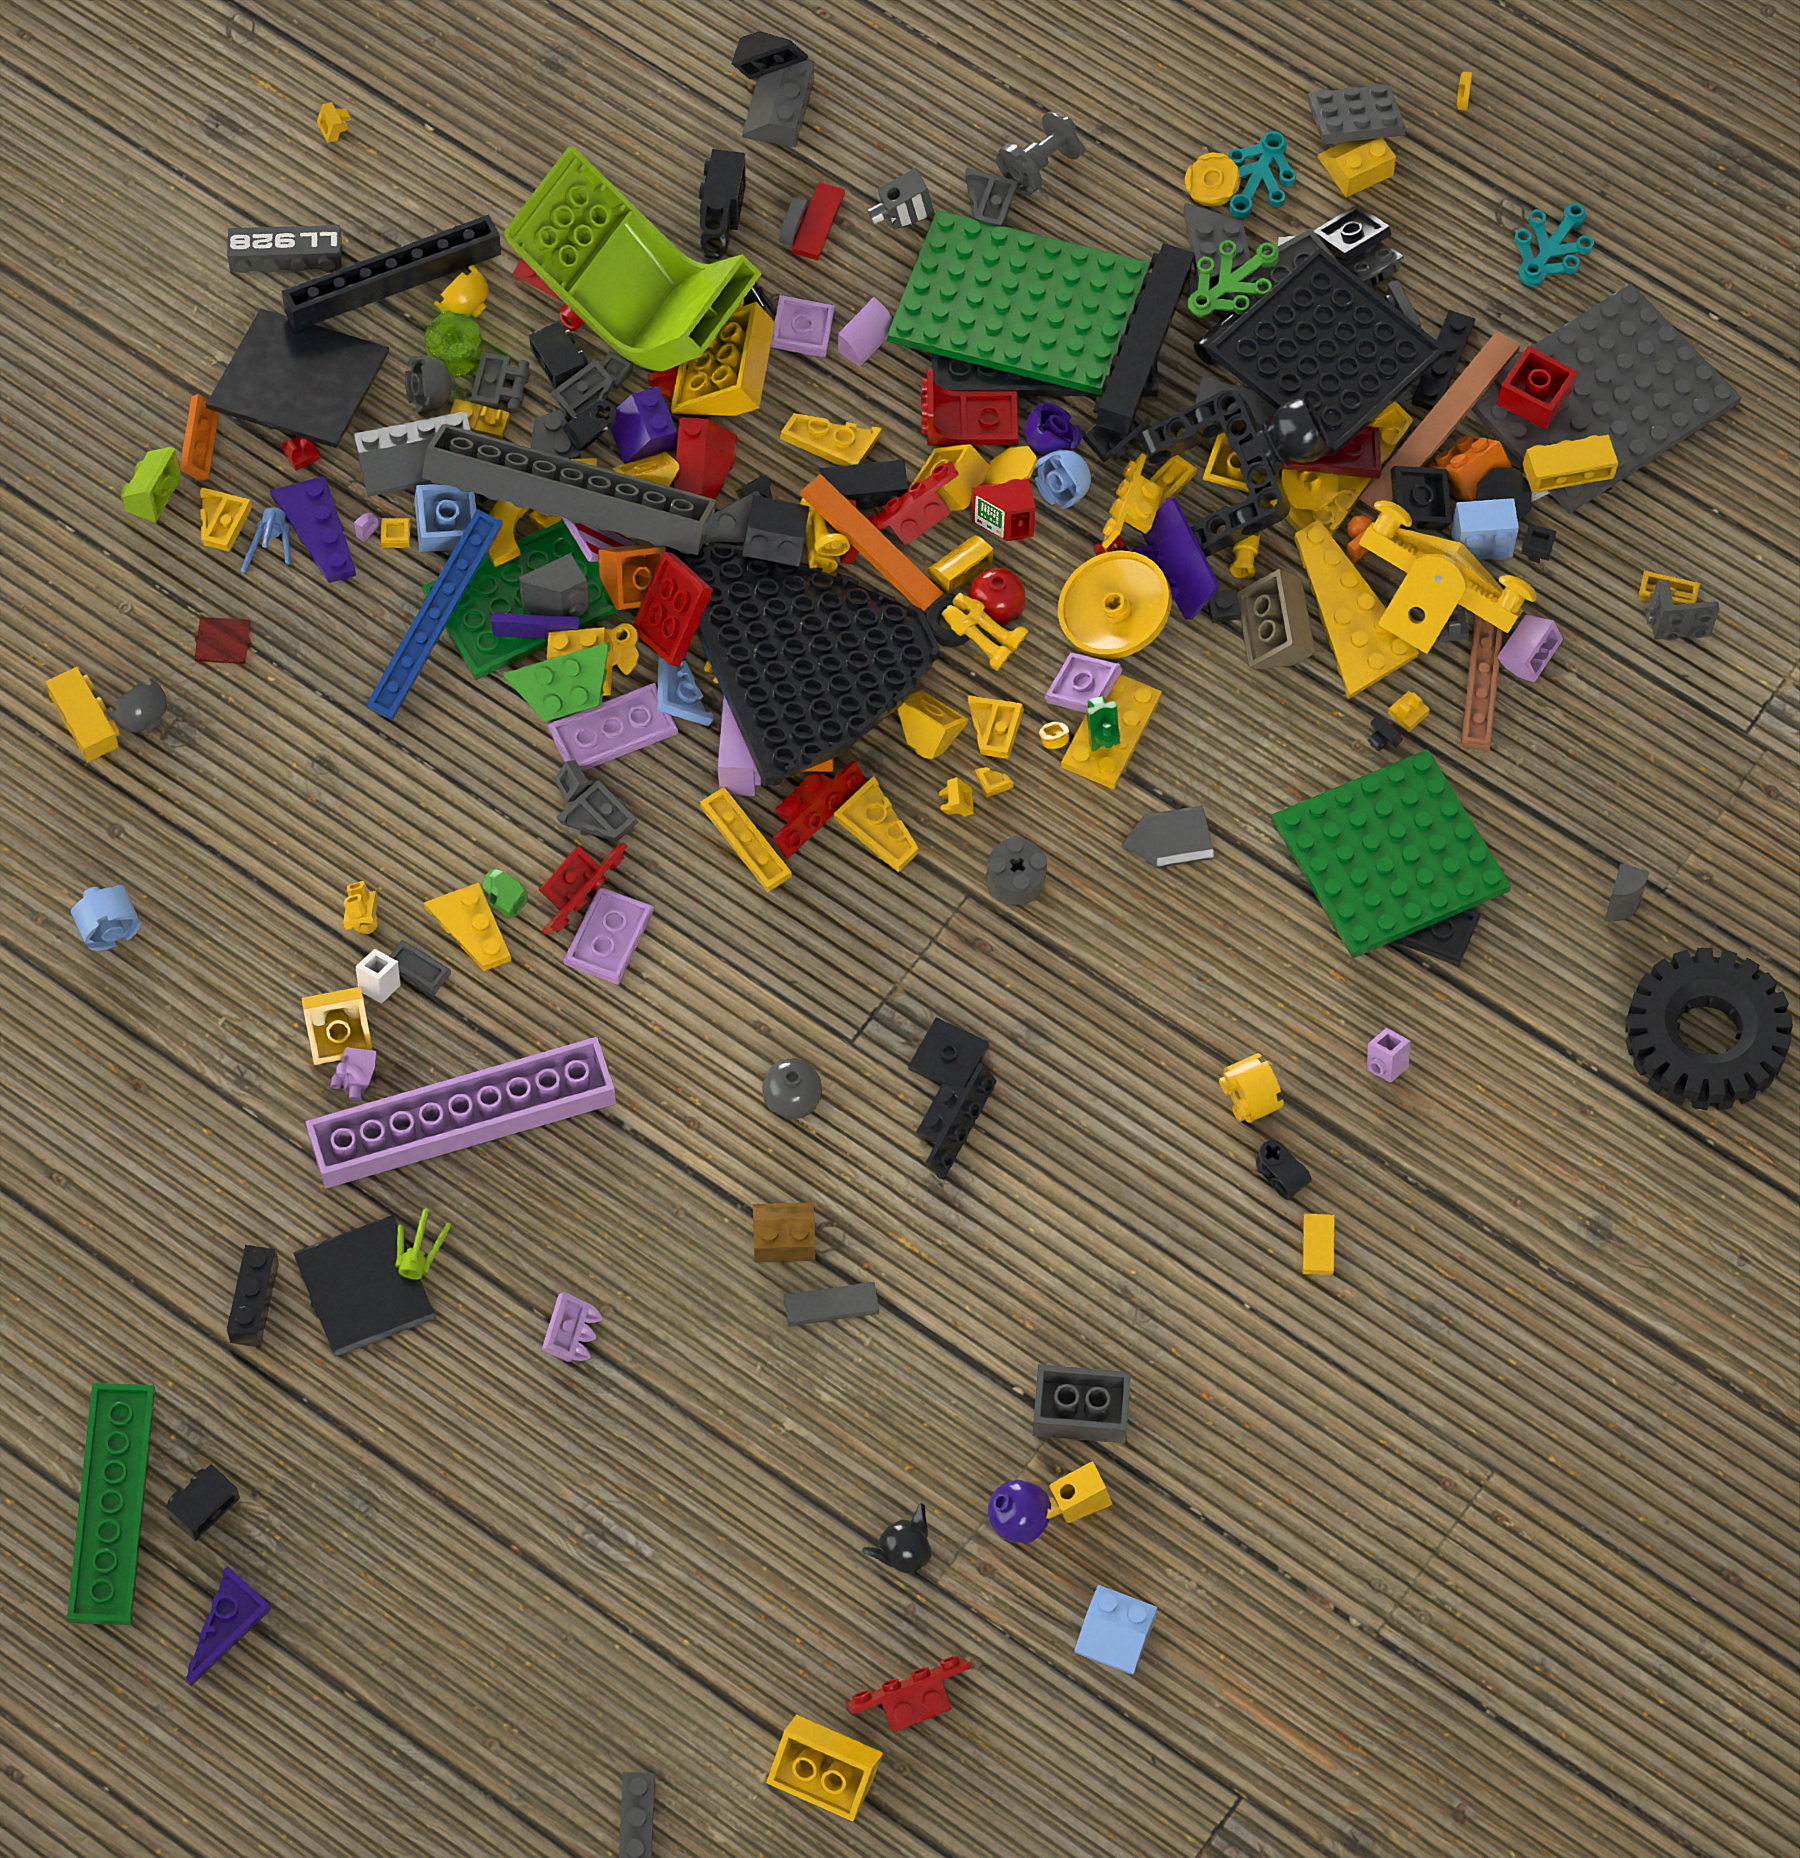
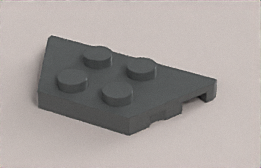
M1189 203L1184 205L1183 212L1191 252L1195 253L1193 264L1197 285L1199 284L1200 275L1197 263L1202 257H1210L1214 261L1215 270L1210 275V280L1219 278L1222 258L1219 246L1225 240H1231L1236 244L1237 253L1233 258L1231 272L1237 270L1250 260L1243 221ZM1226 247L1223 249V251L1226 253H1229L1233 250L1231 247ZM1203 264L1201 266L1203 269L1211 267L1210 264Z

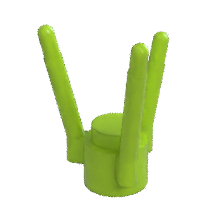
M427 1208L423 1209L413 1248H408L406 1253H404V1226L402 1224L398 1225L395 1267L399 1268L398 1273L406 1278L421 1279L423 1274L428 1275L430 1265L451 1228V1223L445 1225L427 1258H425V1253L420 1250L429 1213Z

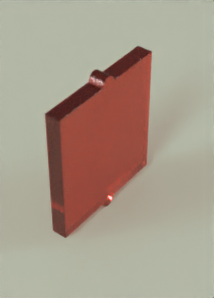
M200 617L198 635L194 637L197 643L195 661L246 664L248 646L251 645L249 638L251 620Z

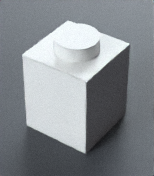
M376 949L356 966L358 987H361L363 994L381 1004L401 986L398 961Z

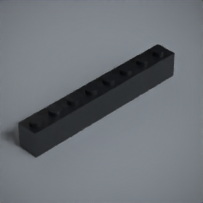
M489 214L282 290L284 312L294 331H298L471 265L501 255L500 234Z
M1165 243L1162 244L1159 253L1154 252L1149 266L1153 270L1151 274L1146 272L1141 289H1145L1144 293H1138L1135 300L1134 309L1137 310L1136 314L1130 313L1126 324V330H1129L1127 335L1122 334L1118 345V350L1121 351L1120 355L1114 354L1109 370L1113 373L1111 376L1106 375L1101 390L1105 392L1104 396H1098L1093 412L1098 414L1097 426L1122 434H1129L1190 275L1194 252Z

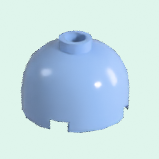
M1060 449L1041 457L1035 466V469L1038 468V476L1035 477L1036 486L1045 500L1052 505L1057 502L1059 505H1062L1060 508H1068L1079 502L1090 488V470L1083 458L1074 451Z

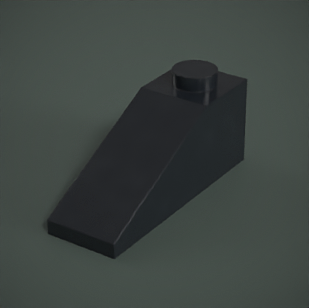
M758 31L740 38L731 64L750 80L806 61L808 55L789 39Z

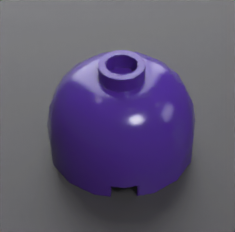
M1046 402L1041 406L1040 403L1028 416L1024 432L1029 447L1034 454L1045 456L1060 449L1073 451L1080 444L1082 434L1078 424L1073 427L1069 422L1072 416L1060 406L1051 402Z
M1022 1480L1009 1481L999 1486L991 1495L987 1515L992 1529L1003 1539L1015 1544L1019 1542L1026 1544L1038 1538L1047 1527L1049 1519L1046 1516L1048 1508L1051 1510V1502L1048 1494L1036 1484Z

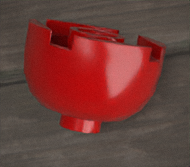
M1004 568L984 570L974 578L970 586L969 598L981 602L985 606L984 611L1000 626L1008 625L1009 621L1015 618L1017 620L1025 608L1024 585L1021 579L1010 570Z

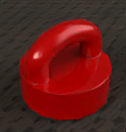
M564 303L559 312L560 322L566 329L577 331L585 322Z

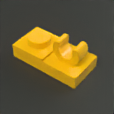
M455 399L450 414L466 411L471 432L500 440L503 439L510 419V412Z

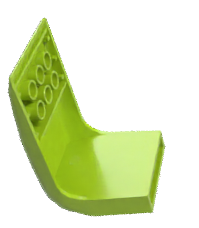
M574 147L566 149L503 232L504 238L519 256L596 334L624 359L638 367L649 370L665 371L702 356L762 274L743 254L711 264L699 263L687 257Z

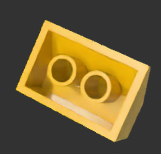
M796 1714L784 1730L766 1783L853 1822L875 1778L883 1752Z

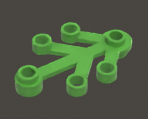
M1231 240L1223 241L1219 246L1222 257L1219 283L1210 290V275L1215 270L1214 261L1210 257L1200 258L1197 263L1198 272L1200 273L1198 291L1192 293L1188 299L1190 312L1200 318L1209 316L1214 310L1233 311L1240 315L1245 314L1250 309L1248 297L1239 295L1234 300L1218 298L1225 293L1257 295L1263 298L1272 290L1271 282L1268 279L1262 278L1257 280L1256 283L1241 281L1261 266L1266 268L1275 266L1279 261L1277 246L1273 243L1261 244L1257 248V255L1231 273L1233 258L1237 253L1236 244ZM1226 247H1231L1233 249L1229 253L1223 251V249ZM1271 250L1272 253L1270 255H1264L1263 251ZM1203 264L1211 265L1208 269L1201 268ZM1262 285L1268 287L1266 291H1260L1258 288ZM1199 300L1207 301L1204 305L1197 304ZM1239 302L1246 303V306L1243 308H1239L1236 305Z

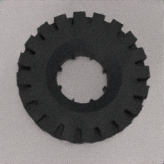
M1697 948L1695 956L1692 957L1688 950L1674 953L1670 963L1664 958L1655 964L1651 974L1646 973L1638 983L1636 992H1634L1625 1027V1032L1628 1033L1626 1039L1629 1055L1635 1054L1633 1065L1640 1076L1647 1073L1650 1075L1648 1085L1658 1093L1664 1088L1670 1091L1668 1099L1680 1105L1683 1104L1685 1098L1693 1100L1692 1108L1707 1110L1710 1102H1716L1717 1110L1732 1108L1736 1099L1742 1105L1755 1099L1758 1090L1763 1093L1773 1083L1774 1077L1779 1074L1792 1039L1790 1033L1793 1023L1792 1013H1786L1789 1003L1784 992H1775L1778 982L1769 972L1763 976L1757 974L1760 965L1749 958H1746L1743 964L1735 962L1737 957L1735 952L1723 949L1720 957L1713 956V948ZM1697 1007L1720 1010L1736 1025L1737 1033L1735 1039L1739 1040V1042L1732 1049L1728 1048L1725 1053L1718 1055L1696 1052L1681 1039L1678 1033L1680 1022H1677V1020L1685 1012L1688 1014L1691 1009Z

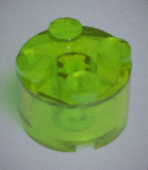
M451 311L442 312L426 329L425 346L427 356L442 360L455 379L460 375L467 374L468 376L474 373L479 367L483 352L480 326L466 315Z

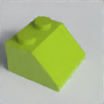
M166 447L149 451L143 461L140 460L137 463L134 477L130 483L125 484L121 493L125 512L154 523L158 521L181 480L175 448Z

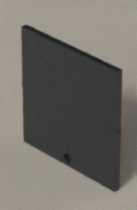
M260 308L208 399L206 409L337 448L389 353V347L317 325H311L294 331L287 316Z

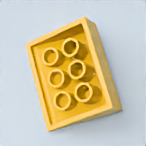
M757 302L737 308L702 356L679 365L670 409L673 414L737 416L760 407L775 322Z

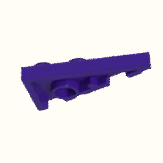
M228 1566L223 1571V1579L218 1593L214 1596L212 1609L206 1617L199 1636V1644L194 1658H191L188 1666V1674L185 1681L190 1686L196 1683L271 1610L270 1605Z

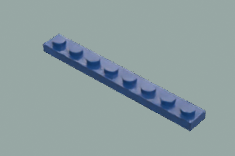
M478 509L475 511L366 704L368 709L393 721L503 526L502 521Z

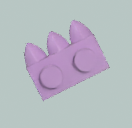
M565 1292L559 1294L542 1350L567 1362L589 1359L591 1356L588 1350L579 1341L590 1342L597 1338L593 1330L585 1322L596 1323L601 1321L602 1317L599 1311L591 1304Z

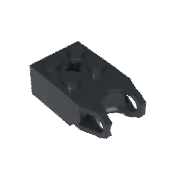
M712 149L710 160H705L704 176L706 178L705 183L701 182L699 199H701L700 229L702 231L700 243L701 251L705 258L720 259L727 252L732 230H738L746 188L745 153ZM710 239L719 240L722 243V247L718 251H710L706 248L707 241Z

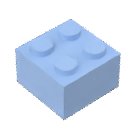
M445 484L416 485L414 501L419 552L454 550L476 511L475 493L462 492L456 487Z
M1514 498L1457 502L1451 530L1452 541L1463 543L1477 560H1503L1507 557H1512L1519 529Z

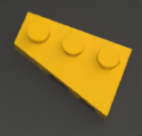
M794 413L781 431L780 440L836 465H854L863 463L880 438L882 428L873 426L871 430L857 428V424L846 422V425L833 424L825 418Z

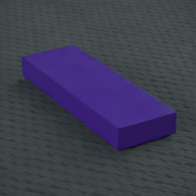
M494 612L491 619L493 636L548 639V632L580 630L578 617Z

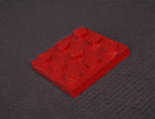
M664 551L632 626L637 630L638 636L669 665L680 667L683 658L688 652V646L694 632L698 629L704 609L710 601L713 589L674 553Z

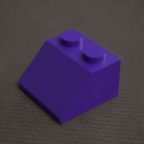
M659 386L631 394L616 408V421L610 431L624 464L665 451L668 453L677 450V429Z

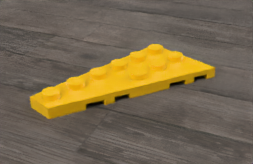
M1396 401L1390 404L1368 425L1370 427H1379L1381 469L1412 428L1414 422L1411 416ZM1338 475L1337 496L1334 501L1319 511L1294 508L1290 504V512L1285 519L1297 532L1319 519L1330 535L1333 536L1359 501L1358 498L1375 478ZM1277 499L1272 500L1270 503L1273 506H1275L1277 504Z
M1319 519L1296 532L1294 540L1303 567L1307 571L1312 594L1315 595L1318 612L1330 648L1334 652L1339 675L1342 676L1346 688L1347 699H1350L1417 658L1419 651L1413 645L1378 625L1386 611L1385 606Z

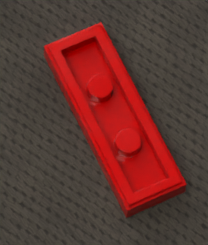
M818 182L793 243V254L819 260L845 196V189Z

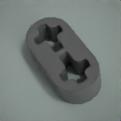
M797 196L793 197L781 227L779 242L793 246L809 206L808 199Z

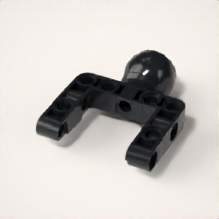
M1226 389L1146 429L1140 434L1139 438L1151 464L1164 462L1225 432L1231 448L1237 453L1242 465L1239 468L1250 492L1249 498L1231 507L1225 506L1198 520V524L1191 527L1205 557L1232 546L1285 519L1290 512V502L1278 476L1281 466H1288L1289 460L1297 463L1314 462L1331 450L1330 441L1323 424L1306 396L1286 401L1274 414L1272 423L1264 421L1262 425L1256 423L1246 400L1237 391ZM1236 402V407L1228 412V407ZM1242 427H1247L1245 433L1237 436L1238 431ZM1186 428L1184 434L1177 437L1179 430ZM1267 475L1265 482L1258 484V480L1262 476ZM1277 499V504L1273 508L1268 509L1269 503ZM1226 525L1224 532L1217 534L1218 528Z

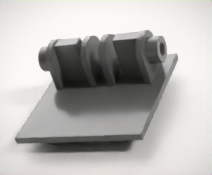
M1382 242L1347 262L1338 255L1335 257L1340 264L1370 288L1372 284L1377 285L1379 280L1383 281L1393 273L1398 272L1399 267H1401L1400 260L1404 258L1402 254Z

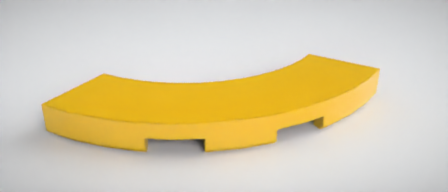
M498 500L494 505L490 516L503 523L501 530L488 551L495 567L521 555L519 547L515 542V527L518 519L522 518L530 508H519L510 502Z

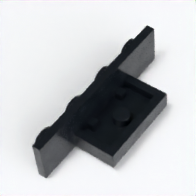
M978 1064L966 1088L942 1084L916 1131L921 1140L936 1142L926 1163L939 1179H945L997 1082L984 1064Z

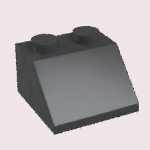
M571 553L519 577L521 602L525 611L540 615L578 617L589 609L587 579Z

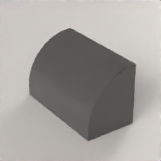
M1620 864L1605 917L1606 921L1625 920L1637 911L1650 871Z

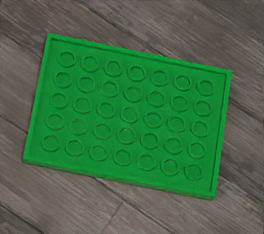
M936 210L887 334V342L1104 396L1105 392L1101 390L1105 377L1112 374V371L1109 370L1113 356L1120 353L1118 350L1122 334L1126 335L1128 331L1126 330V324L1130 313L1134 314L1135 300L1138 293H1141L1143 290L1141 287L1146 272L1149 273L1150 262L1005 226H994L978 222L972 218Z

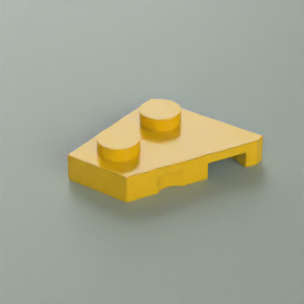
M202 487L200 490L202 498V509L200 510L203 522L201 540L204 546L230 552L253 504L250 499Z
M968 696V703L981 755L1009 759L1024 711L1023 705L1015 702Z

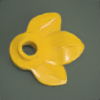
M622 623L614 629H606L613 642L612 666L617 664L619 669L627 676L633 671L639 660V652L636 648L639 636L634 626ZM627 633V637L624 640H619L622 634Z

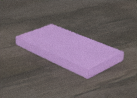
M655 683L603 702L601 706L577 712L548 724V730L564 763L576 760L579 767H585L586 769L678 734V729L672 716L657 711L658 688Z

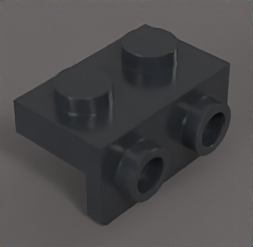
M1136 414L1128 435L1094 425L1082 438L1103 463L1111 457L1116 461L1128 450L1125 445L1130 440L1136 443L1140 439V434L1145 431V427L1151 421L1148 418L1142 421Z

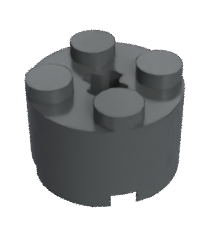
M1011 836L1007 840L1002 841L992 850L988 859L986 881L990 894L996 900L1006 905L1031 903L1041 894L1044 888L1047 858L1036 844L1019 836Z

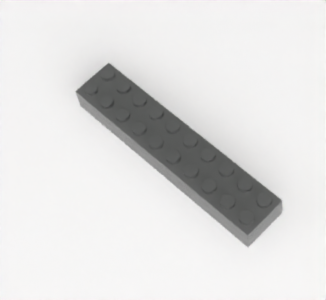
M443 423L426 448L422 478L430 480L437 485H449L458 488L462 492H474L485 495L486 498L491 500L510 502L519 508L527 507L538 510L544 515H556L567 518L573 523L592 525L601 531L617 532L627 538L642 539L659 547L667 546L677 549L683 554L698 555L711 530L717 502L715 499Z

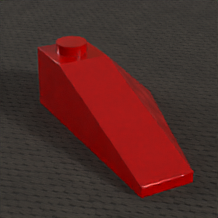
M680 417L676 453L679 470L675 476L674 488L716 499L719 491L721 492L724 486V481L729 471L732 470L735 464L737 435L709 419Z

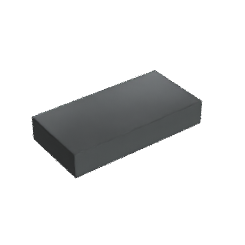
M401 940L389 955V957L398 961L400 976L432 996L437 993L451 975L449 968L404 940Z

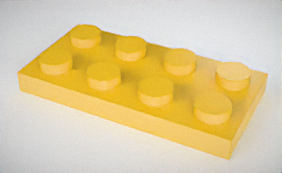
M1120 674L1106 698L1107 703L1115 701L1117 705L1121 734L1120 744L1113 745L1111 748L1102 746L1097 751L1092 752L1089 743L1086 713L1061 761V768L1115 789L1162 697V691Z

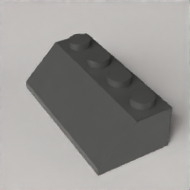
M466 411L355 433L356 449L367 496L414 488L416 485L434 484L430 480L422 478L426 448L442 423L471 431Z

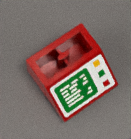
M1029 478L1022 480L1010 479L1007 482L998 484L985 483L972 488L971 519L973 523L1004 541L1034 537L1036 506Z

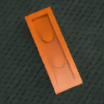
M198 393L191 397L179 470L202 482L209 478L219 412L206 409L208 398Z

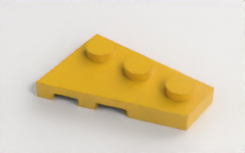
M874 776L834 813V820L897 872L901 871L918 854V846L902 820H899L892 809V804L887 796H884Z
M479 882L423 903L426 911L441 923L442 928L460 943L461 948L483 971L511 961V955Z

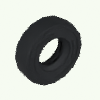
M950 596L940 598L932 603L926 612L925 618L939 645L956 647L963 645L970 638L965 634L959 636L953 630L944 629L940 625L939 621L943 616L942 612L949 605L954 606L953 599L955 597Z

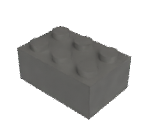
M1038 1364L1032 1436L1125 1443L1131 1372Z

